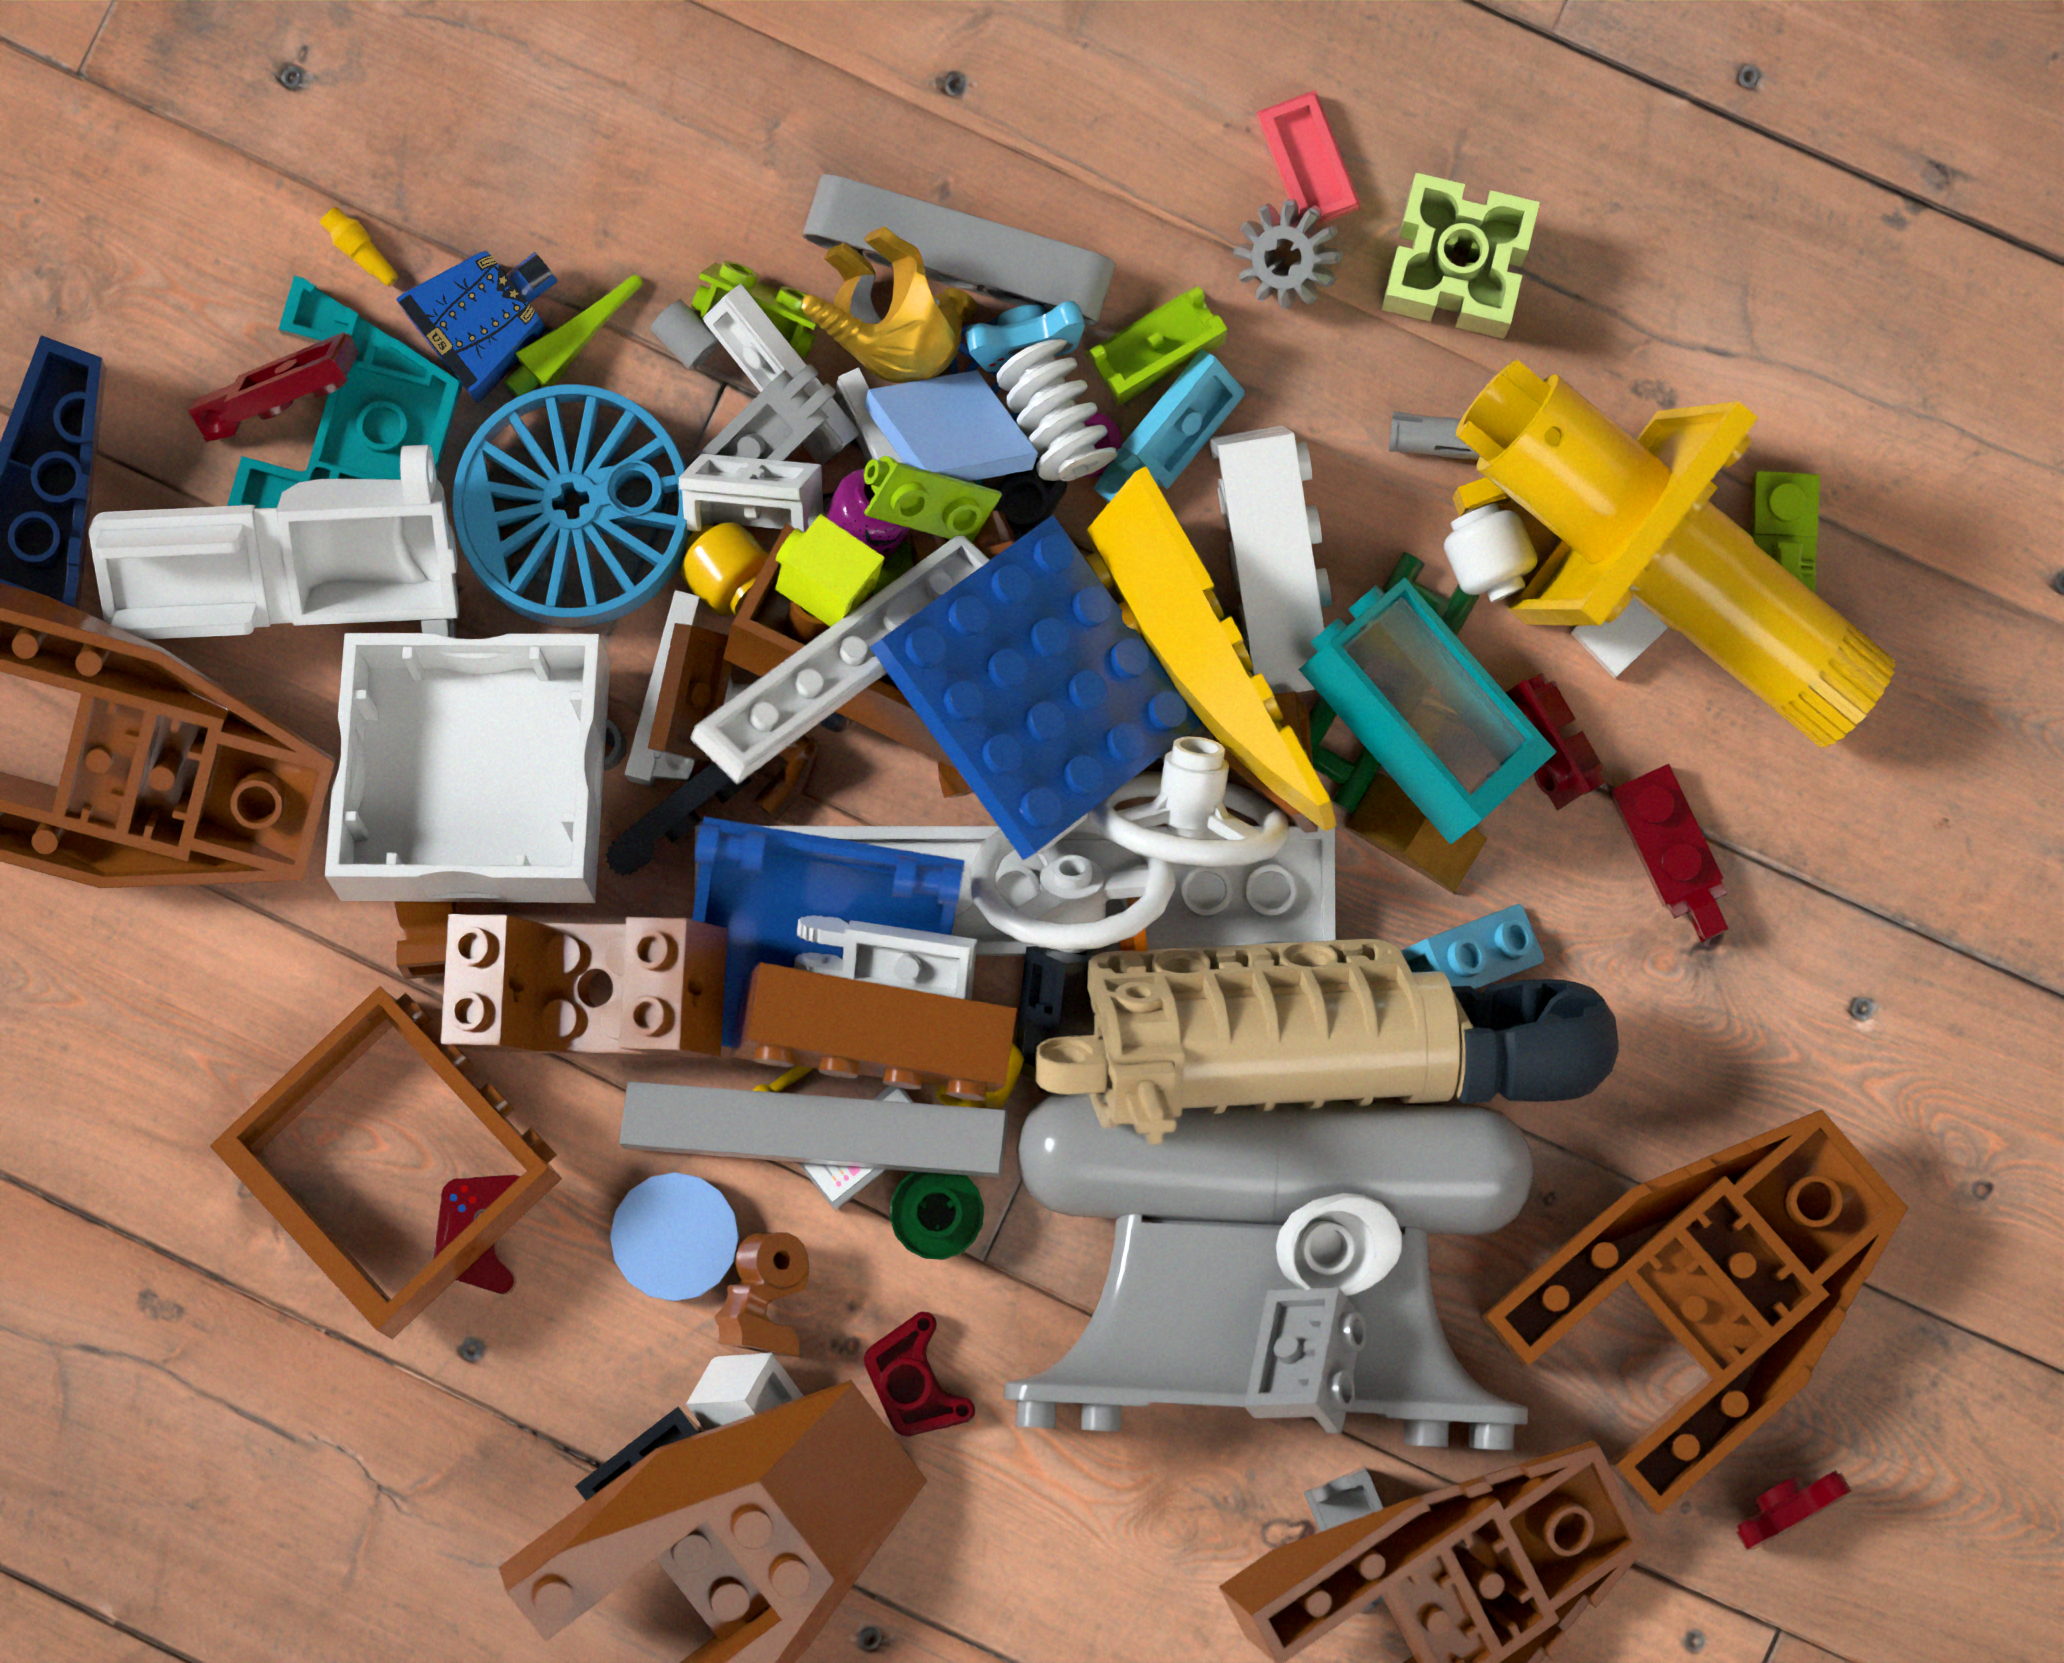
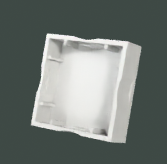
M345 633L338 721L341 732V758L331 794L325 877L340 901L595 903L611 663L599 634H505L487 639H457L435 633Z

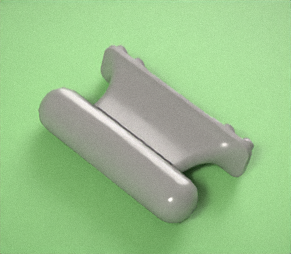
M1051 1092L1035 1103L1021 1125L1016 1148L1019 1174L1030 1195L1047 1210L1067 1216L1116 1218V1229L1109 1272L1100 1301L1077 1343L1061 1360L1045 1371L1027 1378L1007 1381L1005 1383L1004 1399L1017 1400V1427L1055 1428L1056 1402L1082 1403L1081 1429L1098 1431H1121L1122 1405L1148 1406L1151 1402L1245 1407L1244 1402L1267 1290L1301 1289L1284 1276L1277 1261L1276 1243L1279 1231L1293 1212L1311 1201L1347 1193L1365 1195L1382 1202L1396 1217L1400 1232H1402V1243L1397 1263L1383 1279L1368 1289L1346 1296L1357 1312L1363 1316L1366 1326L1365 1345L1360 1352H1357L1353 1373L1355 1398L1352 1407L1346 1410V1412L1377 1413L1379 1417L1405 1419L1404 1444L1448 1447L1449 1421L1470 1422L1469 1447L1495 1450L1514 1449V1424H1528V1409L1526 1406L1506 1401L1489 1393L1474 1381L1458 1362L1446 1340L1437 1315L1428 1263V1233L1480 1235L1497 1232L1517 1217L1529 1198L1534 1174L1531 1149L1519 1126L1502 1112L1482 1106L1372 1101L1367 1106H1356L1351 1100L1324 1101L1321 1108L1313 1109L1306 1108L1303 1102L1276 1103L1271 1111H1258L1255 1105L1227 1106L1222 1114H1210L1206 1107L1182 1108L1181 1117H1174L1176 1123L1175 1132H1163L1162 1143L1154 1145L1148 1143L1145 1133L1137 1134L1134 1124H1118L1116 1128L1111 1129L1102 1128L1089 1093L1058 1094ZM1141 1220H1151V1222H1141Z

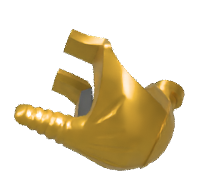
M883 226L869 232L864 238L868 245L892 263L894 270L892 302L887 315L881 320L873 308L870 297L876 276L872 264L846 243L829 248L824 260L838 270L845 282L834 297V305L825 302L824 299L815 295L805 294L802 303L804 313L811 317L813 322L818 323L821 329H825L828 335L833 336L836 342L840 343L871 374L879 379L902 384L935 378L943 372L957 354L961 343L963 321L971 320L977 310L978 305L974 298L956 288H946L942 294L932 296L925 276L924 262L918 248Z

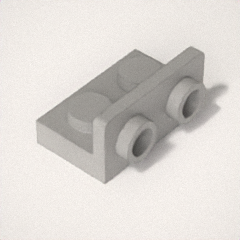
M1340 1287L1310 1288L1309 1290H1267L1244 1406L1253 1418L1315 1417L1327 1433L1342 1432L1346 1410L1352 1407L1355 1398L1353 1373L1357 1352H1360L1365 1345L1366 1326L1363 1316L1357 1312Z

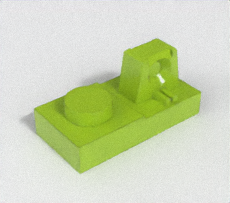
M1756 471L1753 475L1751 536L1754 539V543L1815 593L1820 474Z

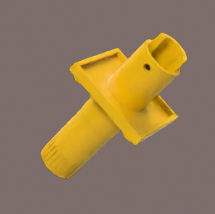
M1518 359L1505 366L1484 387L1469 406L1457 426L1455 435L1480 455L1477 462V470L1560 538L1525 584L1526 588L1518 593L1507 610L1525 625L1601 626L1604 621L1611 623L1618 618L1629 605L1632 598H1634L1672 631H1679L1819 748H1826L1830 744H1835L1837 740L1844 738L1849 731H1852L1866 717L1870 709L1872 710L1877 700L1883 695L1885 688L1889 685L1890 678L1894 674L1893 669L1896 667L1895 659L1755 544L1750 534L1709 501L1718 488L1711 482L1712 478L1722 465L1728 468L1744 454L1752 440L1747 432L1759 417L1740 401L1660 410L1656 412L1635 440L1557 374L1550 375L1542 380Z

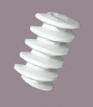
M1052 339L1023 349L1011 357L997 373L999 387L1005 391H1010L1007 395L1009 409L1014 413H1020L1017 418V425L1025 435L1030 436L1028 440L1038 452L1036 458H1040V460L1036 464V471L1039 477L1051 481H1070L1093 473L1114 460L1118 454L1113 447L1095 449L1094 444L1106 436L1108 431L1104 425L1086 427L1084 424L1086 420L1097 412V406L1092 402L1075 404L1074 400L1084 393L1088 386L1084 380L1065 381L1064 377L1075 370L1078 364L1076 359L1072 357L1055 359L1054 355L1067 344V341L1063 339Z

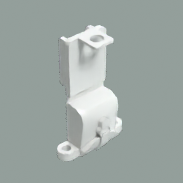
M413 445L402 447L400 458L401 480L318 479L299 482L282 492L277 508L255 509V505L112 511L97 514L89 528V538L104 622L146 640L247 635L252 633L255 627H270V624L293 623V626L421 620L422 633H435L441 636L456 638L455 618H458L459 601L455 573L458 559L454 533L447 520L443 487L436 478L431 446Z

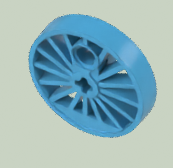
M579 384L549 386L528 392L508 402L494 412L480 426L464 450L458 465L453 488V517L459 546L471 571L482 586L495 599L521 616L540 623L562 627H586L616 620L628 615L651 600L668 583L686 553L687 539L692 534L691 530H687V520L684 519L682 490L679 489V476L688 468L680 449L667 430L650 413L620 394L594 386ZM584 402L585 408L572 466L559 403ZM600 405L624 413L588 466ZM547 406L559 465L557 470L521 419L523 415ZM637 422L643 425L656 438L617 465L607 467ZM510 424L546 477H541L490 444L492 440ZM666 452L671 459L676 475L659 478L657 471L648 463ZM486 457L536 490L490 482ZM633 479H643L652 485L650 499L639 507H628L619 501V493L622 486ZM679 491L678 516L663 514L662 512L666 505V493ZM571 493H578L582 502L588 503L580 506V517L576 519H569L566 512L559 509L567 505V495ZM494 498L531 505L497 512ZM532 521L502 541L501 527ZM649 526L674 531L667 550L662 555L625 530ZM606 534L655 566V568L635 586L601 535ZM541 536L513 580L510 581L506 559ZM590 542L625 592L619 597L604 603H599L587 544ZM557 543L546 604L542 605L522 598V593ZM575 546L587 607L560 608L571 548Z

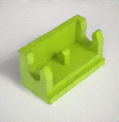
M1199 286L1191 288L1085 352L1086 357L1117 407L1188 366L1201 349L1209 353L1225 344L1228 329L1219 315L1213 316L1205 303L1204 292Z

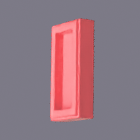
M1316 90L1257 112L1256 118L1288 199H1295L1299 206L1300 220L1313 206L1321 209L1320 218L1314 227L1360 210V201Z

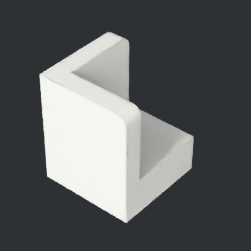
M773 1353L717 1356L711 1360L686 1405L705 1431L804 1396Z

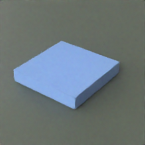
M977 370L868 389L864 408L904 464L966 482L1032 470L1038 452Z

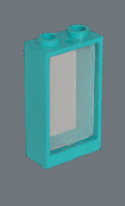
M1404 577L1386 594L1376 585L1353 604L1348 611L1356 620L1349 626H1346L1338 617L1309 643L1315 648L1317 653L1298 670L1451 845L1488 816L1550 759L1556 751Z

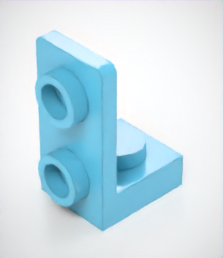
M1520 904L1426 938L1401 951L1412 973L1442 971L1447 976L1451 987L1471 986L1474 989L1544 962L1541 947L1527 914Z

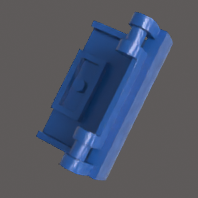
M704 817L703 823L700 825L695 852V862L699 863V872L692 920L728 928L721 1046L732 1048L742 981L760 963L794 968L795 956L810 952L822 955H836L843 959L844 947L819 944V942L800 939V936H797L798 919L806 917V915H821L822 917L840 918L848 924L850 920L951 935L965 860Z

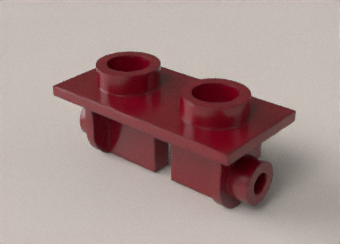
M1542 672L1529 680L1521 681L1506 692L1508 697L1556 751L1533 775L1538 787L1549 796L1557 811L1583 794L1586 795L1606 783L1600 773L1605 767L1600 762L1584 732L1580 731L1564 740L1559 731L1560 728L1570 724L1576 718L1560 693L1555 680L1548 683Z

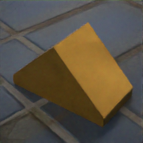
M1380 773L1377 774L1345 829L1453 894L1487 840L1484 835L1473 827L1450 845L1395 780Z

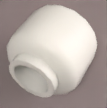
M1493 503L1467 513L1450 523L1454 532L1446 538L1444 551L1459 586L1464 593L1478 595L1487 592L1492 603L1526 588L1522 576L1531 572L1536 566L1537 554L1518 513L1510 510L1500 511L1498 504Z

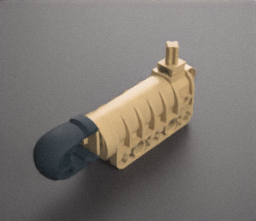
M1378 939L1149 949L1144 952H1135V950L1111 951L1097 954L1089 960L1088 992L1091 997V1006L1094 1013H1096L1094 1035L1058 1037L1042 1042L1037 1047L1036 1082L1041 1088L1058 1094L1089 1093L1102 1128L1111 1129L1116 1128L1118 1124H1134L1137 1134L1145 1133L1148 1143L1156 1145L1162 1143L1163 1132H1175L1176 1123L1174 1117H1181L1182 1108L1206 1107L1210 1114H1222L1227 1106L1255 1105L1258 1111H1271L1276 1103L1303 1102L1306 1108L1313 1109L1321 1108L1324 1101L1351 1099L1356 1106L1370 1105L1373 1098L1399 1097L1403 1103L1449 1101L1454 1092L1463 1103L1490 1102L1497 1093L1508 1101L1548 1102L1577 1099L1592 1093L1612 1072L1619 1052L1616 1018L1613 1012L1595 989L1584 984L1560 979L1519 980L1490 984L1482 993H1479L1471 986L1451 987L1447 976L1442 971L1412 973L1401 950L1392 943Z

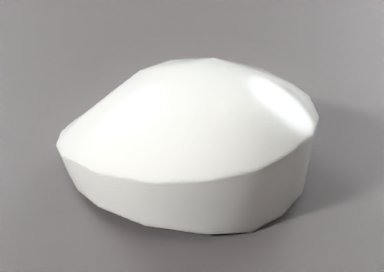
M1341 1193L1313 1200L1290 1215L1279 1231L1276 1243L1277 1261L1284 1276L1301 1289L1340 1287L1346 1296L1354 1295L1372 1287L1394 1267L1401 1253L1402 1234L1396 1217L1382 1202L1365 1195Z

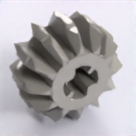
M1288 199L1283 203L1281 217L1271 204L1262 206L1258 209L1261 224L1248 220L1240 228L1243 235L1254 244L1246 243L1234 248V257L1240 260H1252V266L1239 274L1240 281L1242 283L1250 282L1258 276L1263 282L1257 289L1255 297L1261 302L1265 301L1275 288L1278 289V303L1282 309H1288L1293 305L1296 292L1306 304L1314 302L1318 299L1315 283L1329 288L1336 281V276L1323 264H1334L1343 259L1342 250L1324 247V242L1337 235L1338 229L1335 225H1329L1318 232L1314 225L1320 218L1321 209L1317 206L1311 207L1300 220L1299 206L1295 199ZM1287 240L1294 242L1291 250L1299 248L1302 257L1291 265L1290 268L1282 265L1286 257L1278 260L1275 249Z

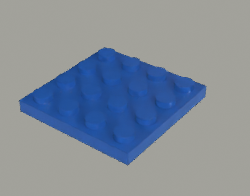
M1054 515L869 647L1023 861L1042 849L1173 747L1176 739L1186 737L1203 724L1185 703L1168 674L1138 632L1125 625L1122 619L1123 611Z

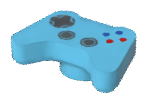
M1075 301L1063 302L1047 314L1045 308L1041 305H1024L1009 309L996 318L997 326L983 323L969 326L965 337L970 355L985 371L996 372L1011 357L1023 349L1040 342L1052 339L1067 341L1064 348L1055 354L1054 357L1073 352L1078 348L1085 323L1081 308Z

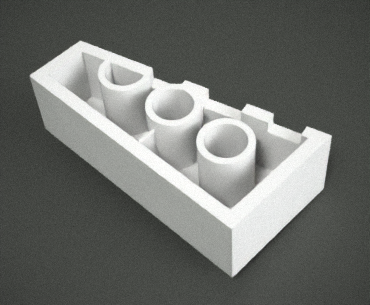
M1283 425L1210 437L1209 445L1212 460L1219 459L1222 479L1218 480L1219 488L1217 491L1226 529L1231 531L1232 541L1228 542V555L1235 589L1241 595L1242 604H1238V612L1244 646L1253 664V668L1249 671L1252 676L1262 673L1273 694L1314 690L1315 688L1298 669L1317 653L1309 642L1324 630L1321 607L1331 606L1332 599L1326 568L1315 569L1311 544L1322 543V533L1316 505L1305 506L1302 481L1312 480V468L1307 443H1296L1294 432Z

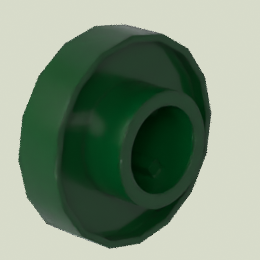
M912 1171L898 1184L891 1198L890 1221L895 1236L908 1251L924 1259L945 1260L962 1254L976 1241L983 1226L984 1205L978 1188L967 1175Z

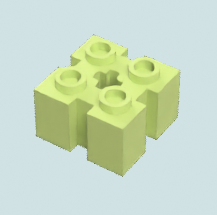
M1415 173L1399 238L1414 241L1413 248L1398 245L1381 310L1431 321L1435 308L1438 307L1459 312L1455 328L1504 339L1512 322L1523 276L1508 272V265L1522 266L1529 250L1540 202L1490 190L1485 205L1462 200L1465 188L1463 183ZM1455 246H1462L1469 250L1467 259L1475 260L1476 263H1467L1465 267L1456 266L1451 263L1452 259H1447L1446 255H1452Z

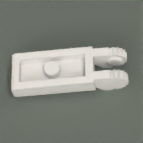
M806 915V917L798 919L797 936H800V939L819 942V944L844 947L843 959L830 954L822 955L811 952L798 954L797 957L795 956L794 969L956 998L972 999L977 939L850 920L848 924L840 918L822 917L821 915Z

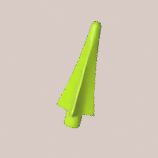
M637 274L630 276L612 292L582 313L517 351L515 354L519 362L516 364L519 368L503 381L508 390L517 398L530 392L536 386L540 389L554 386L598 330L641 287L643 283L642 278Z

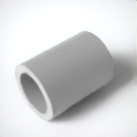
M682 299L669 305L650 327V331L689 371L700 366L720 344V341L708 326Z

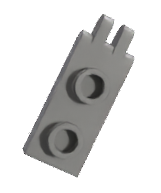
M811 364L807 365L794 378L784 370L688 464L691 465L700 454L785 461L829 418L821 407L835 395L836 391L829 383L822 386L811 397L804 391V388L819 374Z

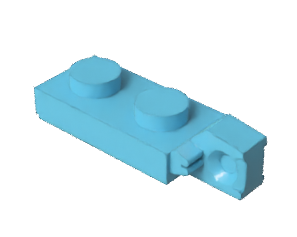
M1201 349L1123 443V448L1118 449L1117 457L1114 459L1115 462L1109 463L1094 489L1109 503L1133 473L1145 466L1148 468L1157 486L1161 485L1168 489L1245 396V391L1215 356Z

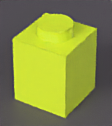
M820 514L805 533L796 528L781 546L776 556V561L782 565L775 589L832 627L861 606L874 590L884 557Z

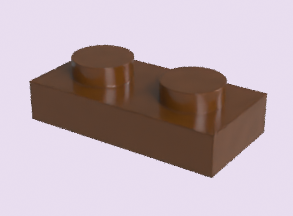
M674 624L648 749L693 761L711 763L712 759L691 737L696 725L724 705L733 664L723 659L728 635L694 625Z

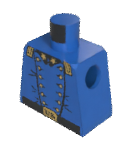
M486 250L410 289L396 300L406 316L456 379L461 382L476 404H478L519 361L515 353L538 340L545 332L546 328L541 318L530 303L556 284L558 280L536 252L505 274Z

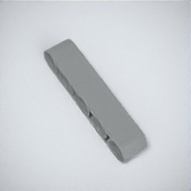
M822 174L820 176L802 233L804 239L820 247L829 249L846 243L867 261L893 268L890 261L864 241L869 232L885 226L895 235L918 248L924 262L926 279L1017 306L1041 305L1045 308L1046 314L1063 302L1075 301L1081 308L1085 325L1089 326L1098 324L1116 266L1115 262L1110 258L1084 248L830 174Z

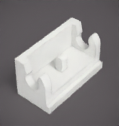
M700 454L679 476V489L682 490L684 519L687 520V530L701 531L702 525L736 522L744 526L783 529L787 522L793 528H798L805 533L820 514H824L821 464Z

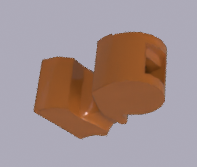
M394 901L399 926L405 932V940L397 941L396 965L404 979L445 976L448 914H457L456 902Z
M754 1233L745 1238L739 1245L736 1253V1268L742 1282L728 1285V1297L725 1304L715 1315V1321L719 1326L718 1344L761 1353H773L776 1356L800 1357L799 1339L792 1326L774 1324L766 1313L768 1304L774 1299L805 1290L810 1272L808 1254L804 1244L790 1233Z

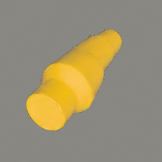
M338 206L333 207L322 217L319 223L330 234L335 247L357 263L370 276L376 277L385 286L389 287L397 281L398 273L371 242L372 238L358 220L348 217Z

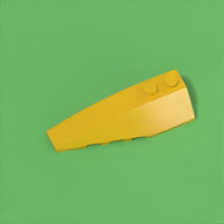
M1145 466L1135 471L1088 527L1087 532L1094 553L1085 557L1087 563L1106 589L1113 587L1121 601L1118 606L1123 611L1122 619L1125 625L1138 632L1168 674L1185 703L1219 742L1271 791L1325 832L1336 827L1337 824L1331 800L1292 728L1289 725L1282 728L1279 721L1283 720V717L1263 674L1258 673L1252 676L1249 671L1253 668V664L1232 617L1223 621L1220 620L1224 618V614L1212 590L1214 589V584L1148 468Z

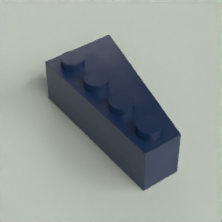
M41 335L0 441V583L46 595L79 610L106 366L102 357Z

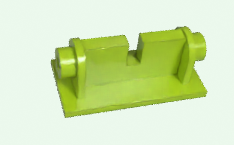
M723 261L722 265L713 263L700 273L699 279L711 284L710 288L701 284L691 304V308L701 312L700 319L703 320V317L727 293L739 284H742L800 357L807 359L815 343L816 336L806 331L808 328L814 330L819 324L813 322L812 318L808 317L802 310L803 298L806 293L786 286H782L780 291H777L757 282L759 275L754 270L733 261Z
M882 456L878 460H870L864 470V480L867 484L871 485L875 493L864 512L866 516L952 539L955 536H965L972 543L1002 496L1000 491L977 485L973 481L966 482L903 464L889 456Z

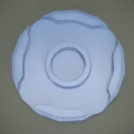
M674 1172L650 1177L628 1192L615 1211L610 1239L614 1261L630 1284L650 1297L676 1302L700 1297L722 1282L735 1261L740 1235L736 1214L721 1191L700 1177Z

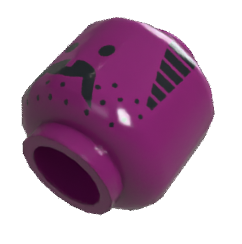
M865 469L853 471L841 480L823 516L882 555L884 560H886L897 551L909 528L865 515L864 512L875 493L871 485L867 484L864 480Z

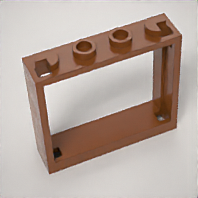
M379 986L220 1135L210 1147L374 1329L393 1340L563 1178L549 1164L557 1154L531 1127L522 1135L507 1119L515 1109L490 1082H487L479 1089L465 1074L473 1065L457 1046L441 1044V1042L438 1044L425 1031L423 1027L431 1020L425 1011L406 992L397 1000ZM394 1027L527 1171L391 1299L263 1159L259 1152L389 1029Z

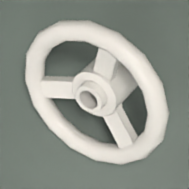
M1181 737L1176 739L1173 743V750L1165 755L1163 771H1143L1138 773L1088 812L1090 822L1107 839L1135 853L1171 863L1204 867L1243 866L1271 858L1290 838L1288 820L1285 813L1253 790L1227 781L1229 764L1224 759L1225 748L1216 741L1201 737ZM1158 796L1153 802L1119 811L1113 809V806L1121 801L1136 797ZM1225 807L1254 819L1263 828V831L1260 832L1229 814ZM1165 823L1168 824L1167 828L1170 832L1179 836L1196 838L1205 835L1206 830H1212L1227 840L1207 841L1175 837L1146 828Z
M1089 818L1069 832H1085L1104 836L1090 822ZM1001 829L983 842L969 870L972 899L992 926L1022 943L1068 953H1080L1091 948H1101L1137 935L1163 914L1176 885L1173 863L1139 854L1148 865V870L1104 873L1103 869L1096 862L1082 856L1070 855L1061 839L1042 855L1037 852L1044 865L1040 874V894L1014 909L1007 904L997 891L995 874L1003 858L1015 850ZM1142 897L1124 912L1106 918L1105 903L1109 899Z

